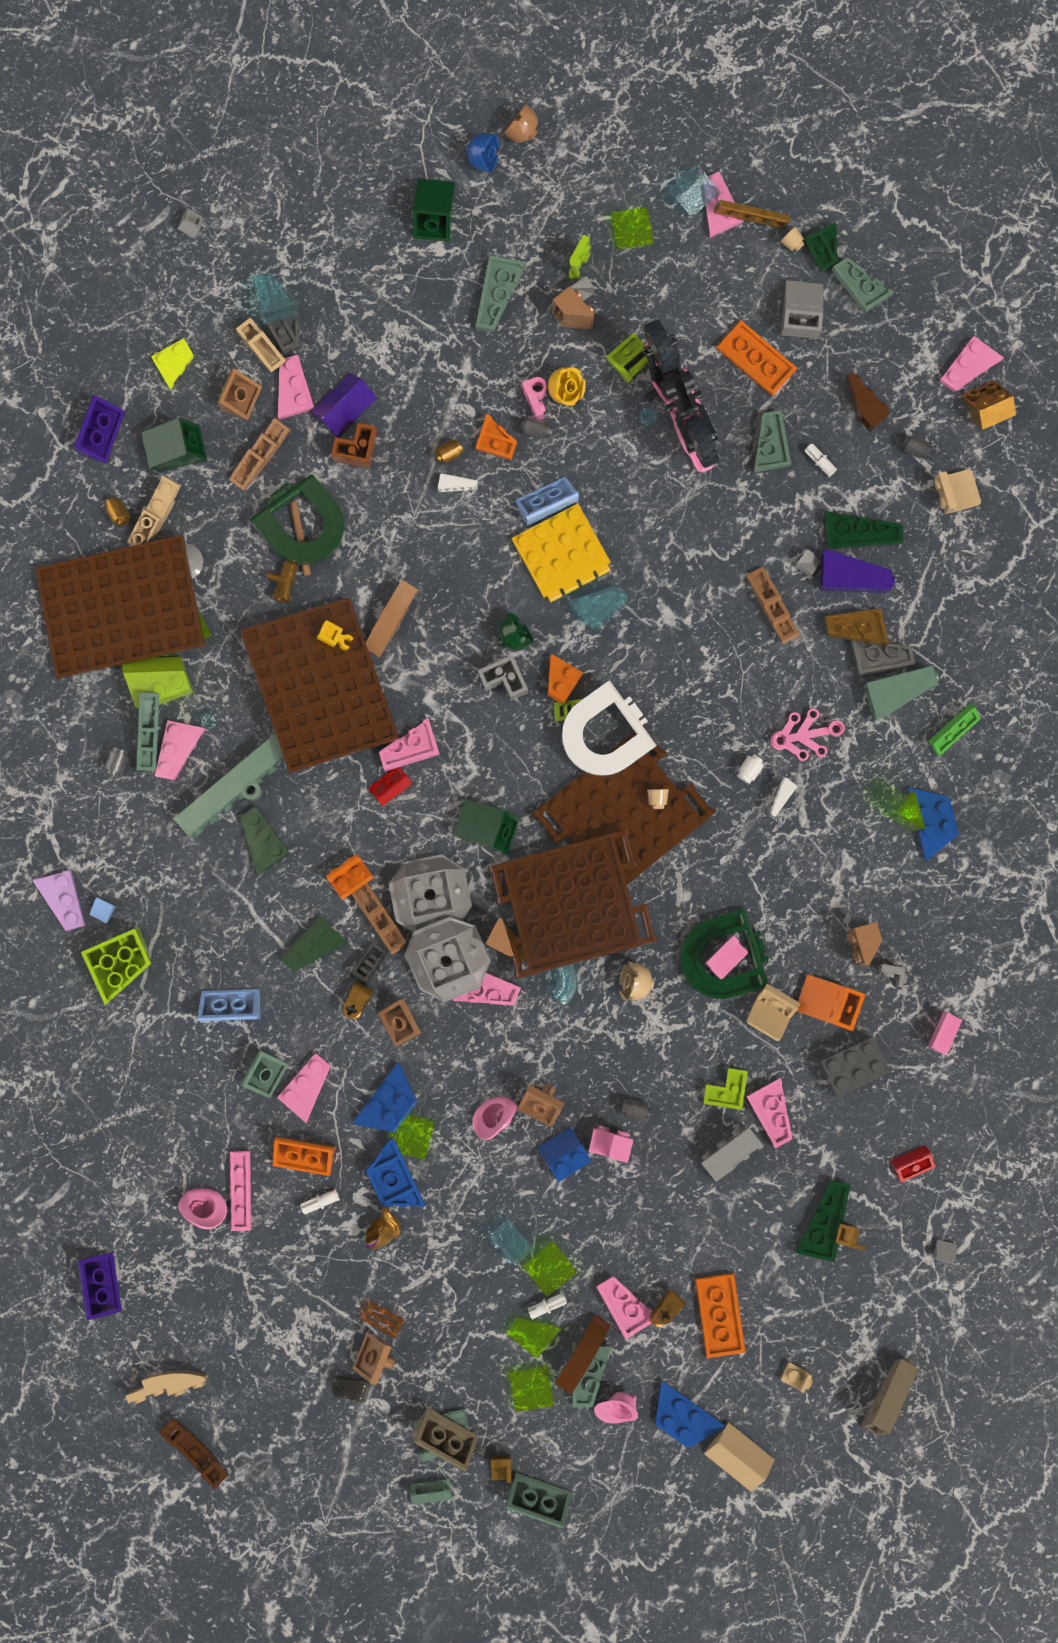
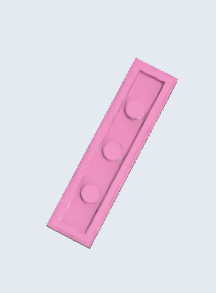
M250 1151L230 1152L231 1231L251 1230Z

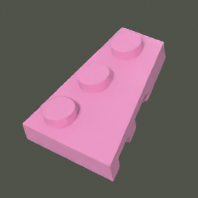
M316 1053L277 1097L305 1123L308 1122L331 1065Z
M781 1078L746 1096L775 1149L792 1140Z

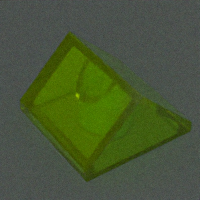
M915 791L903 796L891 817V820L913 833L925 828Z

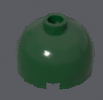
M514 613L508 614L498 626L500 638L498 641L503 648L508 647L513 651H522L534 643L532 642L534 638L527 626L518 622L521 619Z

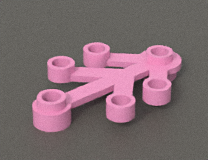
M810 709L807 712V718L798 732L789 735L793 726L801 719L800 715L794 712L789 715L788 722L783 730L777 731L771 736V745L777 750L787 749L795 754L799 761L803 762L809 757L808 751L805 749L800 750L791 743L799 741L813 750L817 757L822 758L827 754V748L818 745L809 738L829 734L838 737L844 732V724L840 721H833L829 727L807 731L813 721L819 717L817 709ZM810 712H815L816 717H810ZM791 716H797L798 720L793 722ZM833 726L839 728L837 733L832 730ZM779 737L782 738V739H783V743H782V744H778V743H777V738H779ZM819 748H822L824 750L823 755H820L818 753ZM800 752H804L806 754V758H800Z

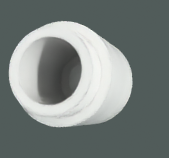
M756 755L748 756L739 768L737 777L750 784L763 769V760Z

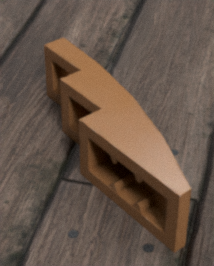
M274 418L265 433L260 435L252 449H248L229 480L245 491L275 454L291 431V428L277 418Z
M761 567L747 574L746 577L781 643L784 644L798 637L799 631L791 620L790 613L781 600V595L765 569Z
M401 580L366 641L368 651L379 658L399 628V624L407 613L409 605L418 593V589Z
M368 883L352 893L356 902L392 955L408 945Z

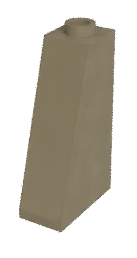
M906 1358L895 1360L861 1427L877 1436L891 1433L919 1369L913 1366L914 1363Z

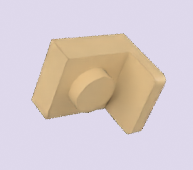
M789 1361L780 1378L781 1381L793 1386L802 1393L806 1389L809 1390L813 1382L810 1372Z

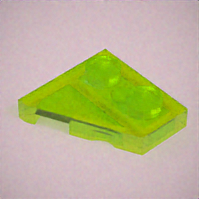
M518 1317L506 1334L537 1359L560 1331V1327Z

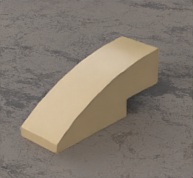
M251 317L236 328L237 334L271 373L286 362Z

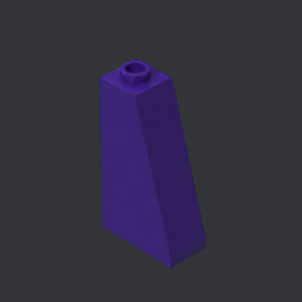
M824 549L821 553L820 591L889 593L895 586V577L892 576V570L828 549Z

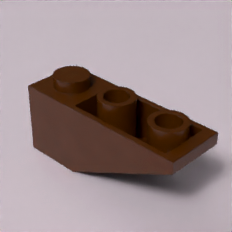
M851 372L846 378V383L857 419L871 433L888 417L890 411L884 402H880L876 398L874 391L870 388L867 389L862 379Z

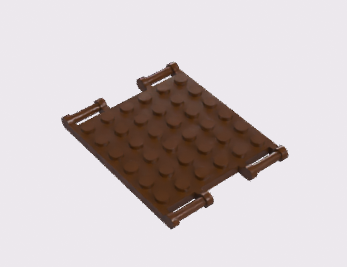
M636 732L631 733L607 754L614 752L637 735ZM656 743L657 746L652 749L656 754L653 758L646 753L622 771L612 775L599 776L583 772L531 815L550 834L554 844H557L566 836L575 844L622 830H629L630 836L628 838L638 868L623 871L628 885L714 815L716 811L707 805L694 789L695 786L692 783L681 792L676 788L657 765V762L667 752L664 749L662 750ZM648 789H669L667 805H664V809H653V806L649 804ZM689 794L705 814L700 817L684 796ZM546 810L563 830L561 833H558L543 815ZM617 839L615 841L621 864H625L627 860L622 841Z
M622 830L488 867L497 896L495 899L496 904L512 903L520 935L519 938L509 940L514 953L512 961L515 969V979L525 978L534 974L658 942L657 936H654L650 921L648 904L632 906L623 872L638 868L628 838L630 836L629 830ZM617 839L622 841L627 860L625 864H621L615 841ZM502 870L504 871L509 895L504 896L498 873ZM636 913H641L646 938L641 939L635 917ZM522 944L528 967L526 970L522 969L517 945Z

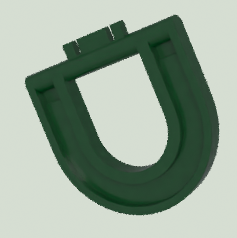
M313 474L293 488L289 483L285 484L284 487L287 491L281 487L270 495L273 501L268 497L264 499L268 506L249 519L253 527L277 555L286 561L300 565L319 563L330 557L339 547L344 532V518L340 507ZM299 494L303 495L321 517L324 524L322 534L316 540L308 543L292 539L272 516L273 513Z
M746 909L706 920L694 927L686 936L680 952L681 969L687 982L700 994L715 999H727L763 989L766 984H769L762 963L769 961L768 956L761 957V954L766 953L762 938L755 939V937L761 936L760 931L753 933ZM743 931L754 970L723 979L709 975L701 962V954L705 945L713 939Z

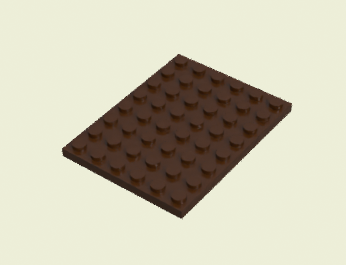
M183 535L36 568L57 679L205 646Z
M350 598L240 630L289 774L399 740ZM326 620L342 628V635L353 637L351 642L344 640V644L349 646L348 650H342L338 643L332 647L317 639L321 627Z

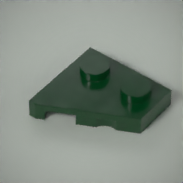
M836 222L805 237L803 240L820 273L838 263Z

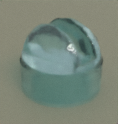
M207 712L201 716L200 721L203 728L212 729L216 726L217 721L212 713ZM206 718H209L211 722L207 723Z

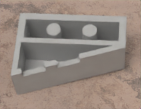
M738 1126L731 1132L733 1136L728 1140L726 1138L722 1139L716 1144L718 1148L713 1152L709 1150L701 1156L703 1159L700 1161L701 1165L715 1182L735 1169V1166L740 1162L747 1160L750 1157L749 1155L756 1149L760 1150L764 1147L749 1127Z

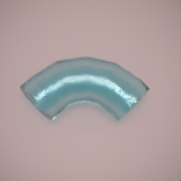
M573 964L554 969L558 975V985L552 992V995L564 1006H567L576 991L577 974Z

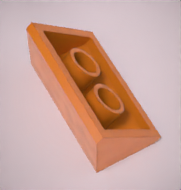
M277 1136L274 1140L273 1166L330 1176L336 1146Z

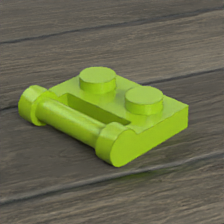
M584 234L570 258L571 269L569 270V278L571 280L579 278V269L583 262L587 263L591 254L589 253L591 245H589L590 237Z
M635 333L631 334L606 356V360L627 383L648 364L645 356L629 371L624 368L641 352L645 355L643 351L645 344Z

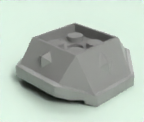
M443 854L405 861L389 882L396 922L412 933L416 929L448 916L464 920L472 908L465 869ZM426 891H435V898L427 900L425 898Z
M448 916L414 930L405 953L419 989L443 1002L479 989L491 962L477 925L453 916ZM449 956L452 963L445 964L442 961V957Z

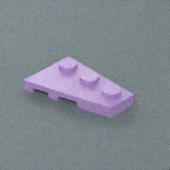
M71 870L33 880L65 931L86 926Z

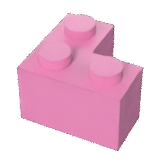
M599 1125L598 1129L593 1128L588 1151L628 1163L633 1144L630 1134L620 1130L617 1131V1134L609 1132L610 1128Z

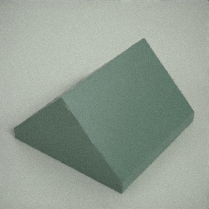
M259 1050L241 1086L271 1098L289 1064L264 1050Z

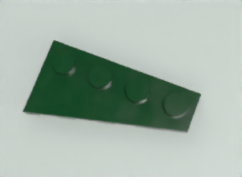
M830 511L824 512L827 549L902 545L904 543L902 524L869 520L864 517H852L847 514H835Z
M830 1180L795 1253L835 1262L838 1243L835 1242L840 1223L843 1224L850 1184Z

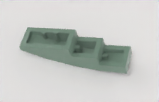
M139 693L136 770L156 771L159 694Z

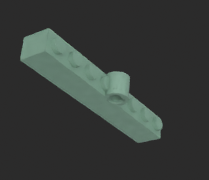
M273 734L173 818L190 838L199 836L208 823L211 825L219 818L218 815L223 811H229L233 807L232 803L237 799L241 800L245 797L247 800L254 802L261 798L263 793L260 786L263 781L262 778L267 774H273L278 769L276 766L281 762L285 763L276 735ZM251 787H255V793L249 795L248 790Z

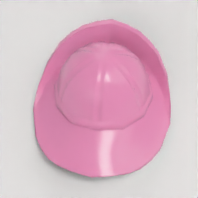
M495 1097L480 1105L473 1116V1130L476 1135L483 1140H490L511 1123L512 1117L517 1110L516 1103L508 1097Z
M196 1188L187 1191L178 1204V1209L182 1216L190 1223L203 1229H212L219 1226L227 1214V1205L224 1198L212 1189Z

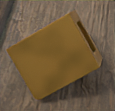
M840 1223L835 1243L865 1250V1246L856 1244L860 1229Z
M491 1455L492 1480H507V1483H511V1455Z

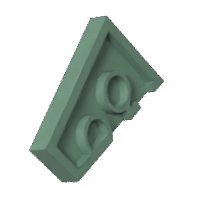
M782 411L763 413L754 472L790 467L791 460Z
M572 1345V1353L577 1345ZM601 1345L591 1364L573 1391V1407H593L612 1345Z

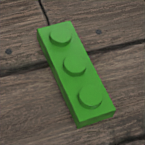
M969 704L928 741L935 754L938 756L942 755L981 719L975 706Z

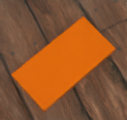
M742 320L737 323L716 347V350L771 397L797 370L795 365Z
M734 1273L695 1278L706 1358L746 1353Z

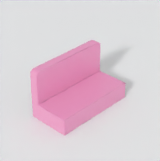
M732 936L705 964L720 979H723L748 954V951L739 943L735 936Z
M943 1012L928 1047L947 1055L962 1020L951 1015L949 1012Z

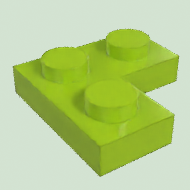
M728 1068L725 1087L706 1084L703 1104L742 1110L748 1071Z

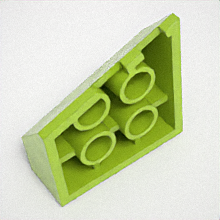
M155 657L122 664L123 674L138 711L139 693L159 694V705L194 693L182 657Z
M139 927L81 952L104 1005L110 1002L151 964L147 945Z

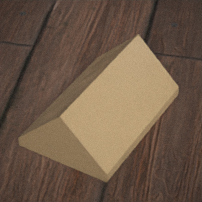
M729 1422L725 1424V1427L704 1452L708 1458L749 1491L754 1490L766 1480L775 1461L773 1457Z

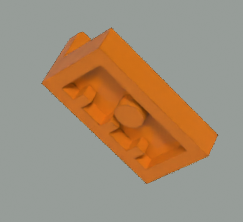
M357 854L349 857L345 863L338 868L332 869L326 875V878L342 900L374 878Z

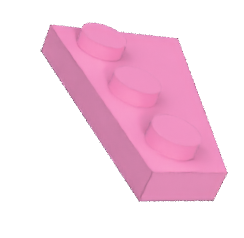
M720 172L702 179L709 237L711 238L743 223L741 219L714 213V206L720 199L734 202Z
M973 336L939 382L953 392H956L974 378L1002 361L1004 357Z
M298 355L284 358L286 362L279 367V420L314 409Z
M428 718L416 728L408 731L405 736L379 751L384 771L440 755Z
M167 721L155 777L175 781L188 756L197 745L196 743L206 729Z
M486 972L479 989L456 997L453 1001L514 1006L521 987Z
M612 1276L596 1286L625 1339L652 1324L650 1321L651 1311L615 1277Z

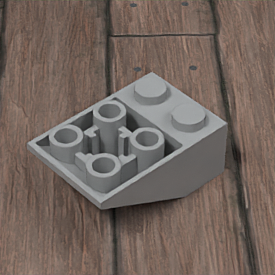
M786 280L781 335L818 339L822 331L823 284Z

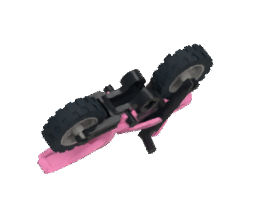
M657 319L644 325V332L648 341L645 343L643 351L647 358L651 383L655 387L645 395V398L649 402L657 395L661 396L666 403V412L671 414L676 433L684 450L691 457L697 471L703 473L712 469L714 464L719 462L718 452L715 448V442L719 441L716 436L717 433L713 428L704 405L699 401L700 398H703L701 391L694 392L693 389L691 390V388L695 387L693 375L686 368L681 369L680 355L677 348L679 345L678 340L675 339L674 334L668 336L663 324Z

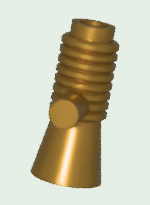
M289 561L284 562L280 575L268 572L267 579L279 582L272 595V599L275 601L290 603L291 586H293L298 569L297 564Z

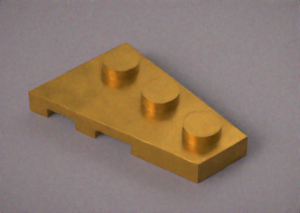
M881 608L825 616L824 618L828 637L887 646L889 644Z

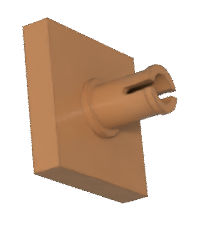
M530 1085L517 1110L552 1127L565 1103L552 1097L555 1092L554 1087H551L550 1091L547 1092L550 1085H544L542 1091Z
M367 1332L352 1369L369 1383L377 1385L383 1367L390 1370L394 1366V1358L388 1356L391 1346L374 1333Z

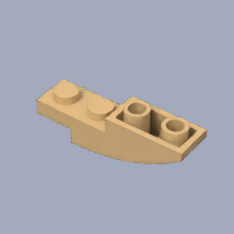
M166 475L162 476L147 508L143 509L127 543L134 546L153 541L176 502L174 499L181 484Z
M173 1370L156 1373L145 1377L142 1380L143 1387L129 1392L126 1395L128 1403L134 1401L135 1404L145 1401L146 1396L153 1394L155 1397L164 1393L165 1388L168 1396L174 1394L176 1397L186 1392L185 1389L193 1386V1389L205 1385L204 1381L209 1377L206 1373L191 1370Z

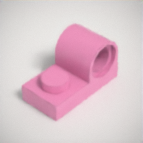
M535 377L522 382V390L534 417L542 420L545 407L542 401H538L545 397L547 385L544 379ZM540 386L542 390L536 392L533 390V387Z

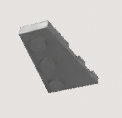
M850 641L859 676L913 667L916 664L911 646L891 643L887 646Z

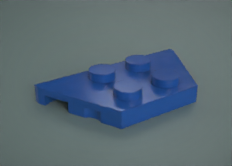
M908 788L907 792L924 860H928L959 835L951 800L947 796Z
M397 1063L353 1121L354 1125L395 1133L418 1102L401 1064Z
M394 1137L390 1138L366 1169V1173L382 1207L426 1206Z
M661 1381L655 1425L682 1445L689 1448L725 1427V1424L665 1381Z

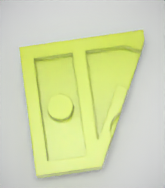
M183 338L151 357L171 389L194 355Z

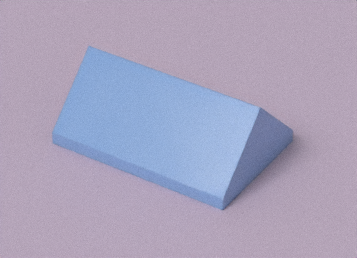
M565 476L516 499L515 502L526 525L529 526L577 504L579 495Z
M259 989L201 991L198 1021L260 1019Z

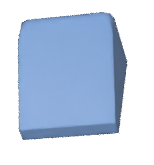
M96 897L90 915L107 924L116 906Z

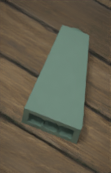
M933 666L866 683L864 690L873 721H879L938 684L937 681H939L937 670H934Z

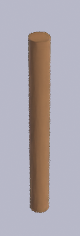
M291 502L290 507L296 539L298 542L305 543L297 502ZM302 565L303 575L310 576V566Z

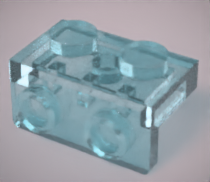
M509 1218L490 1233L492 1237L490 1242L496 1249H502L505 1253L502 1256L509 1264L513 1263L516 1266L519 1264V1261L534 1249Z

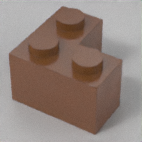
M357 423L354 441L335 437L331 454L333 462L370 469L378 435L376 426Z

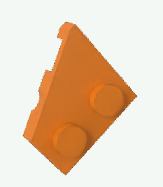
M486 414L476 450L512 461L517 441L511 435H508L505 429L498 425L490 415Z
M552 654L549 659L547 695L564 705L583 672Z

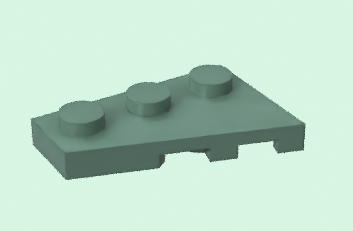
M848 257L831 269L864 314L895 293L890 288L888 290L882 286L878 279H873L867 275L866 270Z

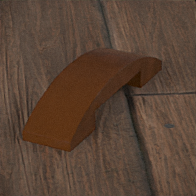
M595 1314L593 1315L574 1352L556 1379L555 1385L569 1394L573 1393L600 1348L611 1326L610 1323Z
M172 1418L159 1432L172 1447L175 1446L201 1473V1477L214 1490L229 1475L213 1453L175 1418Z

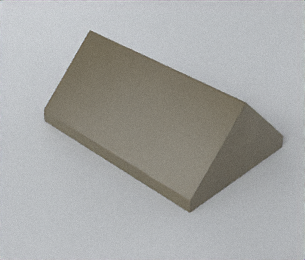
M430 1408L426 1409L412 1432L414 1443L461 1470L467 1471L478 1439L477 1435Z

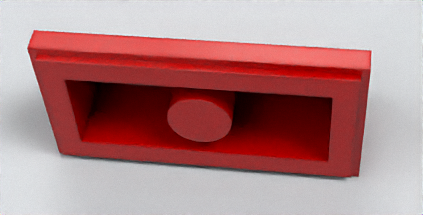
M398 767L392 769L368 789L378 802L384 806L409 787L412 782L405 772Z
M922 1146L891 1160L900 1183L936 1167L927 1146Z

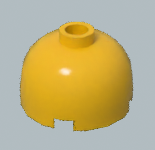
M562 367L552 373L548 381V391L555 402L562 405H575V402L582 399L586 382L582 378L580 370L574 367Z

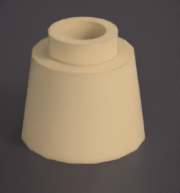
M794 227L780 242L791 251L795 250L797 252L804 245V238L797 228Z
M669 789L647 790L649 804L653 806V809H664V805H667Z

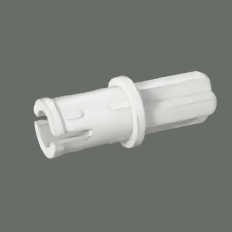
M810 444L804 450L816 463L815 466H819L828 477L838 470L826 458L827 455H823L814 444Z
M333 1189L322 1195L317 1194V1197L301 1203L300 1207L302 1212L307 1214L319 1208L324 1209V1206L339 1201L340 1198L337 1190Z
M563 1293L547 1300L544 1298L542 1302L528 1307L530 1317L533 1320L547 1312L550 1314L552 1310L565 1305L567 1300Z

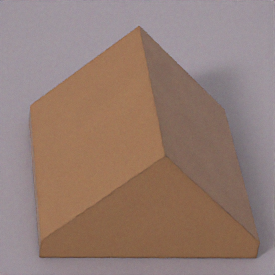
M232 368L217 403L221 411L248 420L262 386L235 368Z
M500 918L497 920L486 945L509 957H513L514 953L503 919Z
M405 999L397 1001L378 1013L395 1047L422 1033Z

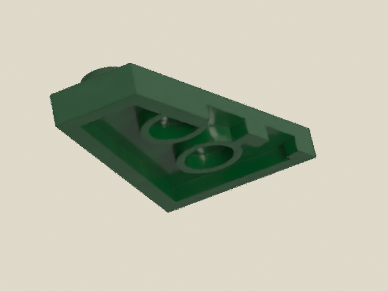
M256 806L240 817L257 875H260L289 854V851Z
M319 917L280 959L293 972H296L348 944V942L322 917Z

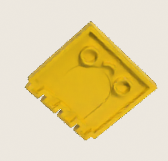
M578 503L512 538L543 598L547 597L550 603L562 597L561 589L566 595L579 588L576 581L579 580L583 586L596 579L593 572H596L597 576L600 577L611 571L608 566L610 560Z

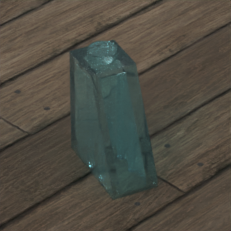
M271 273L252 277L263 324L300 316L296 301Z
M612 586L569 602V608L595 634L627 604L628 595L622 588L618 589L616 586Z

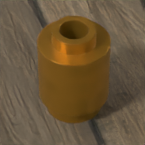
M450 439L436 447L434 455L439 463L442 462L445 465L459 457L463 449L457 439Z
M113 497L105 502V510L113 525L122 527L129 522L131 516L122 500H119L118 497Z

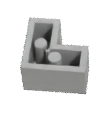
M513 655L477 670L485 691L503 684L510 701L528 694V688Z

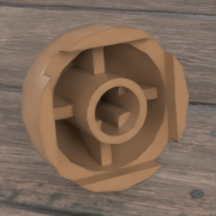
M527 104L524 105L503 134L516 143H524L527 139L532 140L538 133L536 130L538 125L536 113Z

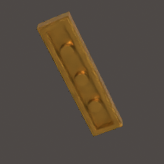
M721 199L714 206L715 214L781 229L790 222L791 215Z

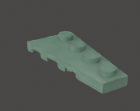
M489 256L475 326L476 329L490 332L495 331L525 269L526 262Z

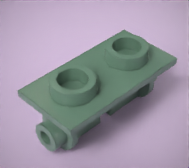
M450 1479L410 1484L413 1505L452 1499Z

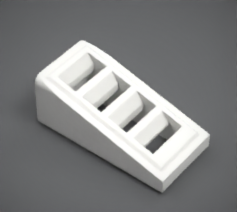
M440 474L438 492L478 489L477 480Z
M786 777L781 781L770 811L771 818L776 817L797 788V785Z

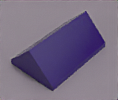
M349 373L311 413L338 438L377 397L361 378Z
M92 395L73 448L81 456L106 463L125 411L96 395Z
M113 1252L83 1257L78 1260L86 1321L121 1312L122 1308Z

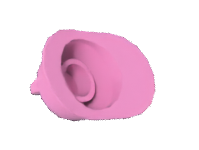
M616 1392L609 1401L598 1403L595 1406V1415L607 1423L634 1421L638 1418L636 1395Z

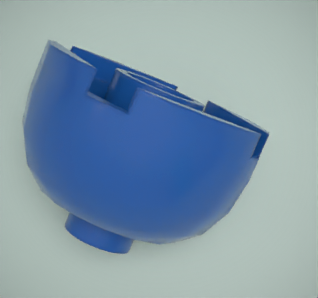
M480 133L474 136L467 145L466 155H468L471 166L476 170L492 172L496 167L499 155H495L496 148L499 149L497 135Z

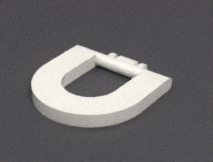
M610 680L571 709L562 729L564 750L572 763L584 772L599 776L612 775L622 771L657 746L642 726L648 722L647 719L639 720L643 716L642 712L635 703L628 706V703L633 701L631 697L624 700ZM612 703H615L637 735L610 754L599 755L593 753L586 747L583 741L584 726L591 718Z

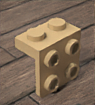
M968 469L949 475L945 471L936 476L934 485L939 493L940 505L944 509L945 515L980 505L981 499L972 470Z
M766 984L758 994L746 1022L772 1039L780 1041L790 1018L798 1010L801 1003Z

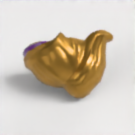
M388 1206L381 1209V1217H378L376 1220L371 1219V1225L365 1232L366 1248L371 1250L382 1248L392 1238L398 1237L401 1233L400 1222L389 1211Z

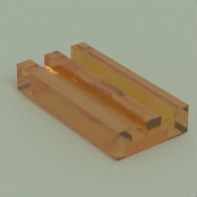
M370 1301L361 1317V1320L394 1339L405 1321ZM371 1307L381 1312L382 1314L388 1316L389 1318L395 1320L399 1324L396 1325L393 1322L375 1313L374 1311L370 1310ZM369 1314L394 1328L395 1331L392 1332L366 1316Z

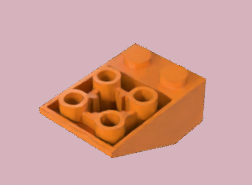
M807 974L798 1002L801 1004L796 1012L847 1031H853L866 994Z

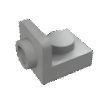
M879 964L878 972H883L884 977L894 978L897 975L896 987H903V984H906V968Z

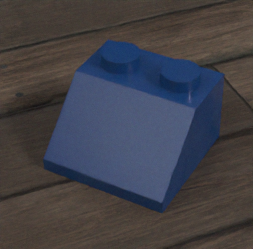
M571 1127L538 1147L558 1182L592 1162Z

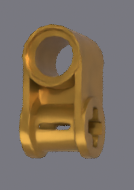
M356 981L343 1006L344 1015L349 1019H357L369 1002L374 990ZM355 1005L357 1012L349 1015L348 1007Z
M673 1289L669 1290L662 1297L660 1303L650 1314V1321L655 1327H662L670 1323L686 1305V1302Z

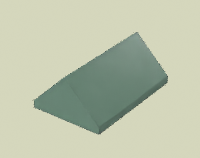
M516 1473L506 1501V1509L563 1529L572 1492Z

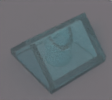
M696 164L668 190L692 218L720 192L705 172Z

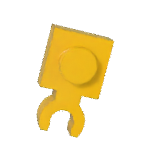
M326 620L321 627L317 639L332 647L338 643L342 650H348L349 646L344 644V640L351 642L353 637L342 635V628Z

